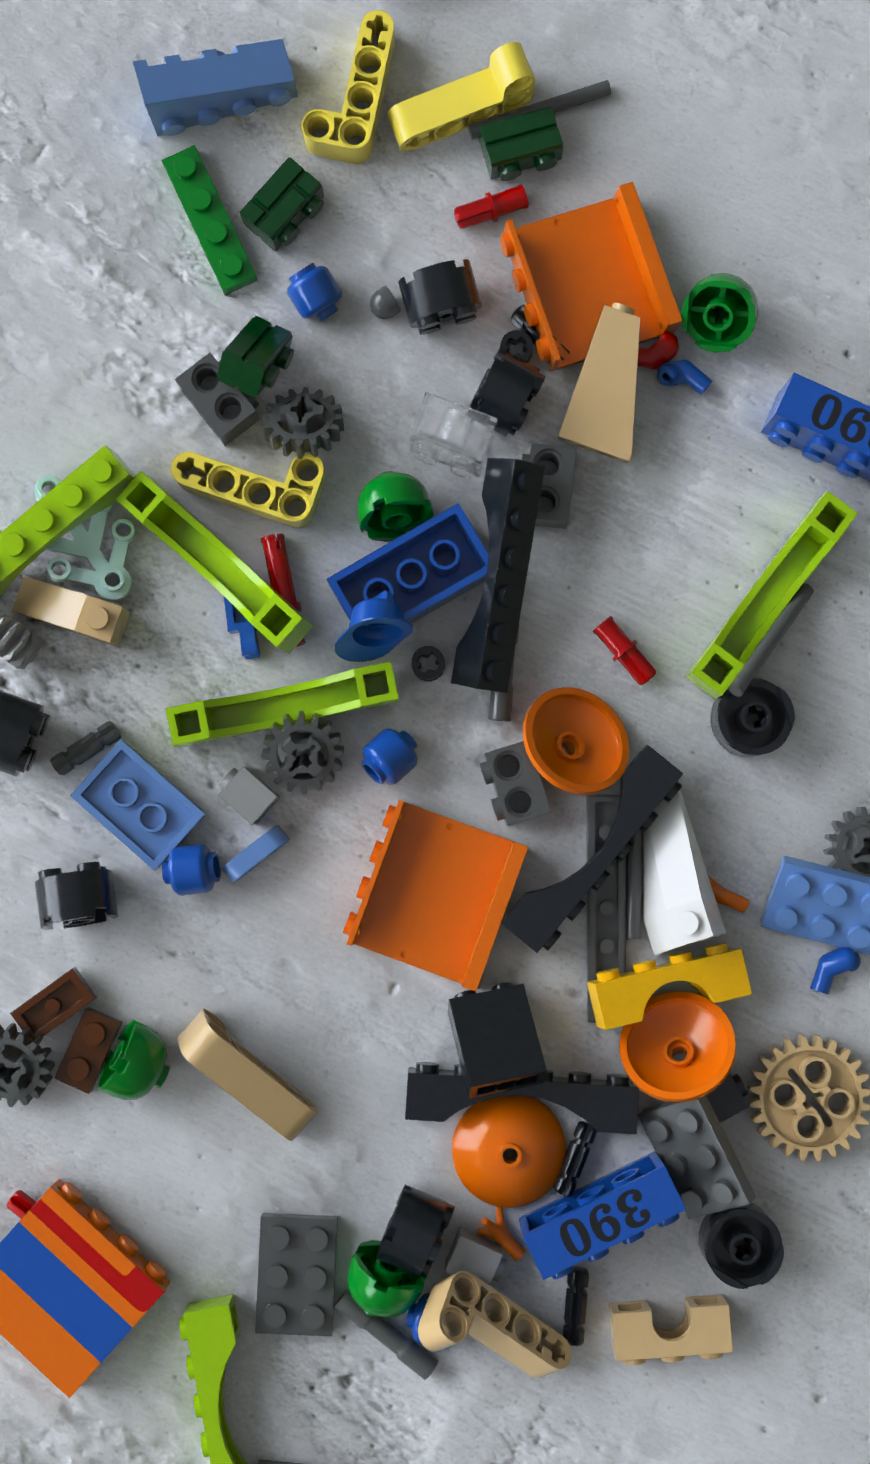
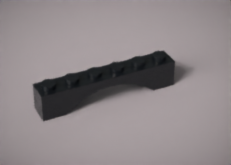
M487 459L481 495L486 509L489 528L487 575L475 616L456 647L451 677L452 684L507 693L545 470L543 465L519 459Z
M648 744L644 746L620 777V798L617 814L607 838L597 853L581 869L565 880L544 889L525 892L505 916L501 924L536 953L542 947L548 951L562 934L557 930L566 917L573 921L586 905L581 900L590 888L597 891L610 876L606 868L614 858L621 862L635 844L630 839L636 831L641 829L645 832L656 820L658 814L654 809L663 799L669 803L683 786L678 782L683 773Z
M417 1062L416 1068H408L405 1120L444 1122L458 1111L479 1101L500 1096H527L545 1099L566 1107L586 1120L598 1132L637 1134L639 1088L632 1081H629L628 1075L607 1074L606 1080L591 1079V1073L578 1071L569 1072L568 1077H553V1071L547 1070L545 1081L542 1084L469 1099L460 1064L454 1065V1070L439 1069L438 1063Z

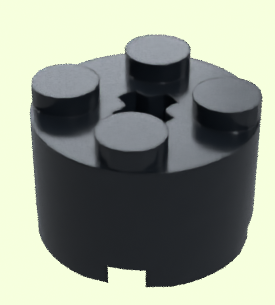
M463 259V267H456L454 260L441 262L414 271L413 276L415 280L407 284L405 277L398 281L410 327L418 328L420 335L436 332L441 329L440 323L454 319L456 325L473 321L477 318V310L482 307L471 263L468 259Z
M499 348L493 358L494 362L491 369H487L472 399L471 408L467 411L466 417L506 437L508 433L514 436L515 432L520 430L529 410L523 407L526 401L530 403L533 396L536 397L546 376L539 373L540 369Z
M759 678L753 679L741 697L733 695L728 688L722 696L714 701L710 716L712 732L719 744L730 754L742 757L767 754L781 747L787 740L795 720L794 707L788 694L779 686ZM749 712L750 714L757 713L759 720L755 721L754 725L752 723L747 724L745 716Z
M0 690V771L17 777L20 772L30 771L37 754V750L31 748L35 737H38V735L43 736L50 715L43 713V705Z
M100 862L78 864L76 866L77 871L62 873L61 868L39 871V880L35 881L41 929L52 930L53 923L63 922L64 929L97 924L106 921V914L113 919L117 918L118 910L112 871L106 869V866H100Z
M405 1184L397 1200V1206L392 1217H390L375 1259L426 1279L432 1263L435 1262L443 1243L441 1237L444 1229L448 1227L455 1206Z
M751 1203L750 1205L705 1215L701 1223L698 1240L699 1247L714 1274L725 1284L738 1289H747L751 1286L763 1285L769 1282L779 1271L784 1258V1246L780 1232L775 1223L756 1204ZM745 1238L747 1241L745 1246H734L737 1240L742 1241Z

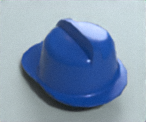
M383 591L373 599L363 600L354 606L349 628L334 644L335 653L340 658L352 662H365L381 658L392 651L404 638L413 632V625L404 619L402 608L393 600L391 592Z

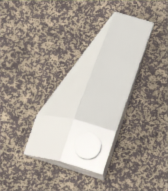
M681 790L678 791L669 803L663 799L654 809L658 817L643 832V921L654 955L726 934Z

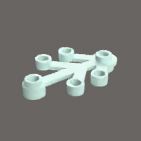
M45 476L39 479L34 488L36 501L38 502L46 495L42 491L45 486L53 485L55 487L61 480L53 476ZM114 504L91 517L88 532L82 523L69 531L74 540L61 537L46 550L85 558L94 570L71 567L65 558L56 557L48 564L49 577L57 583L71 581L94 586L97 594L108 601L123 599L129 593L132 584L131 576L124 568L128 545L135 535V528L132 522L127 519H119L113 524L112 537L115 542L109 563L100 551L107 515L113 509ZM119 527H127L130 530V534L126 537H121L116 531ZM56 565H63L67 571L63 575H56L52 572V569ZM109 576H116L120 583L117 586L111 587L106 584L105 580Z

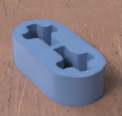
M276 825L231 859L221 869L231 882L235 883L290 839L281 827Z

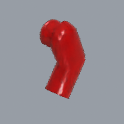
M666 332L660 335V339L650 348L639 347L637 366L659 369L663 363L672 360L679 350L677 336Z

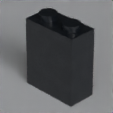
M501 983L492 987L490 991L476 993L473 990L460 992L454 998L449 999L448 1016L469 1099L544 1083L547 1068L524 984L513 986L512 983Z

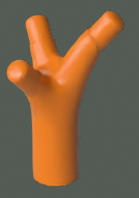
M708 875L716 902L744 913L749 905V899L725 889Z
M496 1207V1224L487 1218H483L481 1223L487 1229L479 1228L477 1233L479 1236L488 1237L496 1241L514 1261H517L525 1254L526 1250L509 1232L504 1221L503 1207Z

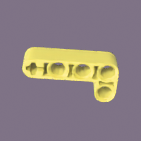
M373 10L368 12L362 19L342 113L314 109L303 117L301 128L304 144L311 154L353 164L365 162L370 157L395 48L394 22L387 12ZM377 33H380L378 47L373 46V38H376ZM368 66H374L379 69L373 74H367L362 71ZM360 101H367L372 104L366 109L355 107V104ZM316 129H325L328 131V133L323 137H314L311 135V133ZM352 136H360L364 139L358 145H352L347 142Z
M510 42L500 46L491 54L489 68L401 101L391 107L386 115L402 151H411L468 129L469 124L523 107L533 98L535 77L521 43Z
M193 452L180 453L171 463L172 476L183 490L292 528L305 527L312 521L326 483L323 463L318 456L314 457L311 453H305L302 459H298V456L294 458L284 483ZM194 466L200 475L207 477L206 483L202 477L190 474L187 479L183 471H190ZM314 466L318 469V475L311 481H303L299 478V472L302 468ZM223 477L235 479L233 488L228 492H219L216 489L218 481ZM263 488L271 492L270 498L264 504H255L251 501L253 493L258 489ZM292 501L304 502L306 509L300 516L294 517L286 513L287 507Z

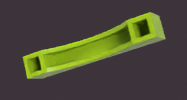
M104 445L0 533V597L15 578L48 547L76 526L117 501L116 498L134 479L135 475L115 451Z
M142 471L134 477L116 498L135 518L209 581L277 648L290 654L314 627L306 617L160 484Z
M826 491L818 498L685 675V678L714 699L722 696L782 610L837 543L858 513L829 491Z
M390 661L285 687L202 700L165 708L172 745L182 748L269 730L274 722L283 726L285 714H289L293 720H297L299 711H304L305 717L308 720H311L315 713H318L319 719L394 704L400 701Z
M234 1294L190 1302L183 1313V1317L179 1318V1329L182 1340H188L190 1355L186 1357V1366L189 1379H195L197 1394H194L193 1402L196 1417L203 1419L205 1432L201 1433L203 1456L210 1457L211 1464H248L241 1456L231 1436L225 1416L223 1398L225 1369L241 1332Z

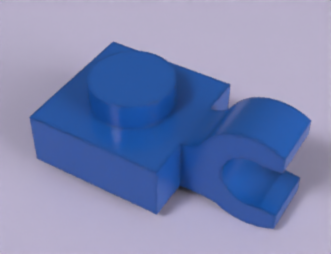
M224 597L228 632L230 634L240 633L242 656H245V659L260 658L257 629Z

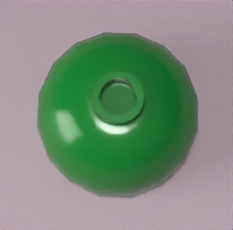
M728 273L711 274L697 282L684 299L681 310L682 327L686 334L689 332L690 336L696 340L695 344L701 349L714 353L730 352L747 340L754 330L759 312L757 297L752 287L742 278Z
M386 471L379 474L364 486L358 498L357 517L362 533L364 530L367 531L368 538L375 541H393L405 534L406 532L404 531L412 530L434 516L432 503L424 485L417 478L405 473Z
M131 1020L118 1037V1040H122V1042L117 1047L115 1053L111 1050L98 1082L100 1091L123 1100L139 1099L147 1095L153 1086L160 1088L170 1070V1067L165 1065L167 1049L161 1036L150 1027Z
M371 1240L363 1242L352 1256L348 1270L347 1283L352 1298L366 1314L373 1317H395L404 1314L418 1300L426 1279L375 1259L381 1241Z

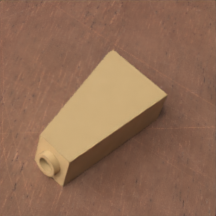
M613 303L612 307L606 305L603 307L558 439L628 463L632 455L640 317L633 315L635 311L633 308L620 303Z

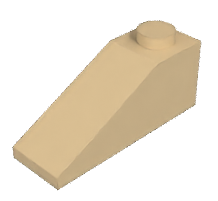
M26 576L23 578L12 609L15 613L118 648L131 614L122 606Z

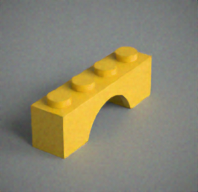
M727 942L706 946V953L692 956L691 951H685L669 955L670 962L656 965L655 960H647L633 964L634 971L620 974L619 968L596 973L597 979L587 982L596 1026L608 1030L643 1021L644 1010L651 995L661 986L673 981L689 983L701 996L713 1003L751 995L752 991L742 949L728 948Z

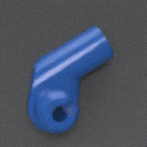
M685 359L663 363L657 370V380L663 386L688 384L700 395L713 382L694 364Z
M838 948L822 955L818 961L810 989L829 995L835 975L846 971L853 972L859 968L861 964L859 954L851 948Z

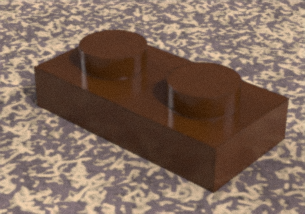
M74 967L10 1014L22 1031L27 1026L30 1027L29 1036L34 1039L39 1035L44 1037L94 1001L97 996L77 968Z
M85 1008L54 1079L85 1093H91L123 1022L93 1008Z

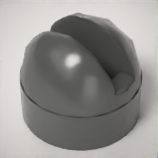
M386 285L377 290L371 297L370 307L376 317L387 319L401 312L398 303Z

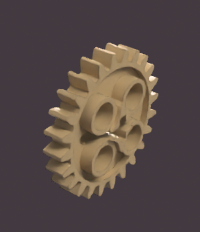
M798 1034L797 1045H794L785 1037L783 1038L784 1050L780 1051L773 1045L769 1046L773 1057L770 1060L762 1056L758 1057L764 1066L763 1070L751 1069L750 1071L758 1079V1083L746 1086L748 1090L756 1094V1097L747 1100L746 1104L749 1107L758 1108V1111L753 1113L750 1119L754 1123L764 1122L757 1132L762 1137L772 1134L768 1144L774 1149L783 1143L782 1153L785 1156L789 1157L796 1148L797 1157L801 1161H805L808 1151L811 1152L816 1161H821L822 1150H826L834 1158L836 1157L835 1145L837 1144L849 1150L850 1146L846 1138L851 1135L854 1138L860 1139L861 1135L855 1129L856 1125L869 1124L861 1116L862 1111L870 1110V1104L863 1101V1097L870 1095V1088L861 1086V1083L865 1082L869 1075L865 1072H855L862 1062L857 1058L847 1061L851 1050L842 1047L836 1052L837 1042L833 1039H829L823 1047L822 1037L814 1034L810 1044L806 1036ZM813 1061H819L821 1065L820 1074L814 1079H807L805 1076L807 1065ZM790 1069L796 1072L803 1086L813 1092V1099L831 1120L829 1125H825L816 1109L805 1102L807 1099L805 1094L788 1075ZM782 1084H789L791 1088L789 1098L783 1102H777L774 1097L775 1090ZM837 1092H842L844 1096L842 1106L837 1110H830L828 1107L829 1098ZM806 1115H811L814 1122L812 1128L806 1133H800L797 1126L799 1120Z

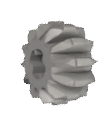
M0 609V657L17 669H25L37 657V652L43 646L42 641L28 628Z

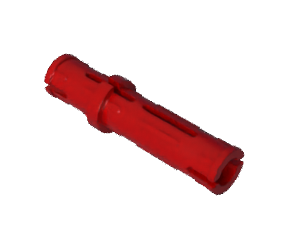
M281 533L277 534V538H275V534L264 536L260 540L263 545L270 585L300 612L302 607L301 603L296 601L284 541L285 536ZM303 638L296 647L306 644L305 639Z

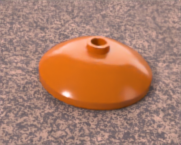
M573 687L552 689L537 698L525 715L523 742L527 755L536 770L548 782L559 789L579 795L596 794L611 787L624 773L629 760V741L626 730L615 711L598 696Z
M674 991L649 998L644 1010L643 1021L623 1026L619 1050L621 1061L628 1077L641 1091L662 1101L688 1102L708 1095L726 1079L734 1064L736 1039L731 1022L723 1010L715 1003L695 993ZM677 1053H685L687 1055L681 1061L674 1059Z
M500 1096L479 1101L471 1105L462 1115L453 1136V1163L463 1185L478 1199L497 1207H521L542 1198L555 1185L557 1177L561 1175L562 1171L560 1169L566 1157L565 1137L556 1116L538 1099L527 1096ZM508 1148H513L517 1151V1157L514 1160L508 1161L504 1159L503 1152Z

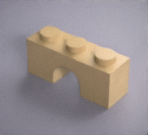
M723 1294L685 1297L684 1319L677 1327L672 1329H661L652 1323V1311L647 1300L609 1303L612 1349L616 1361H623L626 1365H641L646 1362V1359L661 1358L664 1362H679L684 1360V1356L699 1355L703 1359H718L723 1356V1353L733 1352L729 1304Z

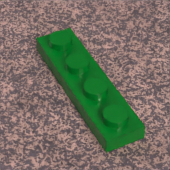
M195 145L161 160L224 295L226 296L258 281L256 273Z

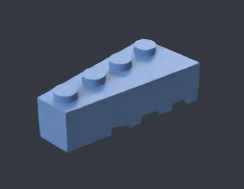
M283 39L237 45L232 51L233 54L226 55L224 52L217 51L216 49L204 50L198 59L181 61L179 54L164 56L165 64L148 66L146 59L133 61L144 104L157 136L163 134L167 136L177 135L183 132L185 128L199 124L202 126L213 125L220 118L231 115H249L256 108L267 105L281 106L288 103L292 98L298 97Z

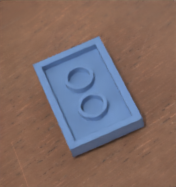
M123 739L117 742L70 795L154 871L160 868L163 862L168 859L171 850L178 847L207 815Z
M783 855L760 919L761 927L841 948H851L853 951L870 955V877Z

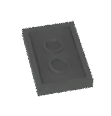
M707 1096L688 1102H666L646 1108L638 1114L656 1154L666 1167L686 1208L685 1213L688 1219L750 1205L755 1200L756 1195Z
M261 1214L255 1333L332 1336L338 1216Z

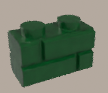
M551 106L479 126V143L491 180L499 177L502 181L513 180L519 177L523 170L536 167L537 171H545L553 168L557 161L562 159L563 142Z
M288 157L240 211L242 222L270 248L277 251L282 244L288 246L295 240L300 231L298 226L306 217L312 219L322 209L324 205L322 200L324 198L323 187L318 180L306 172L291 157Z
M258 316L252 318L222 352L217 373L218 381L232 388L238 386L239 391L252 397L258 396L265 386L272 388L278 378L280 368L287 370L292 361L294 349L290 348L293 338L291 331L278 325L272 327L271 322Z

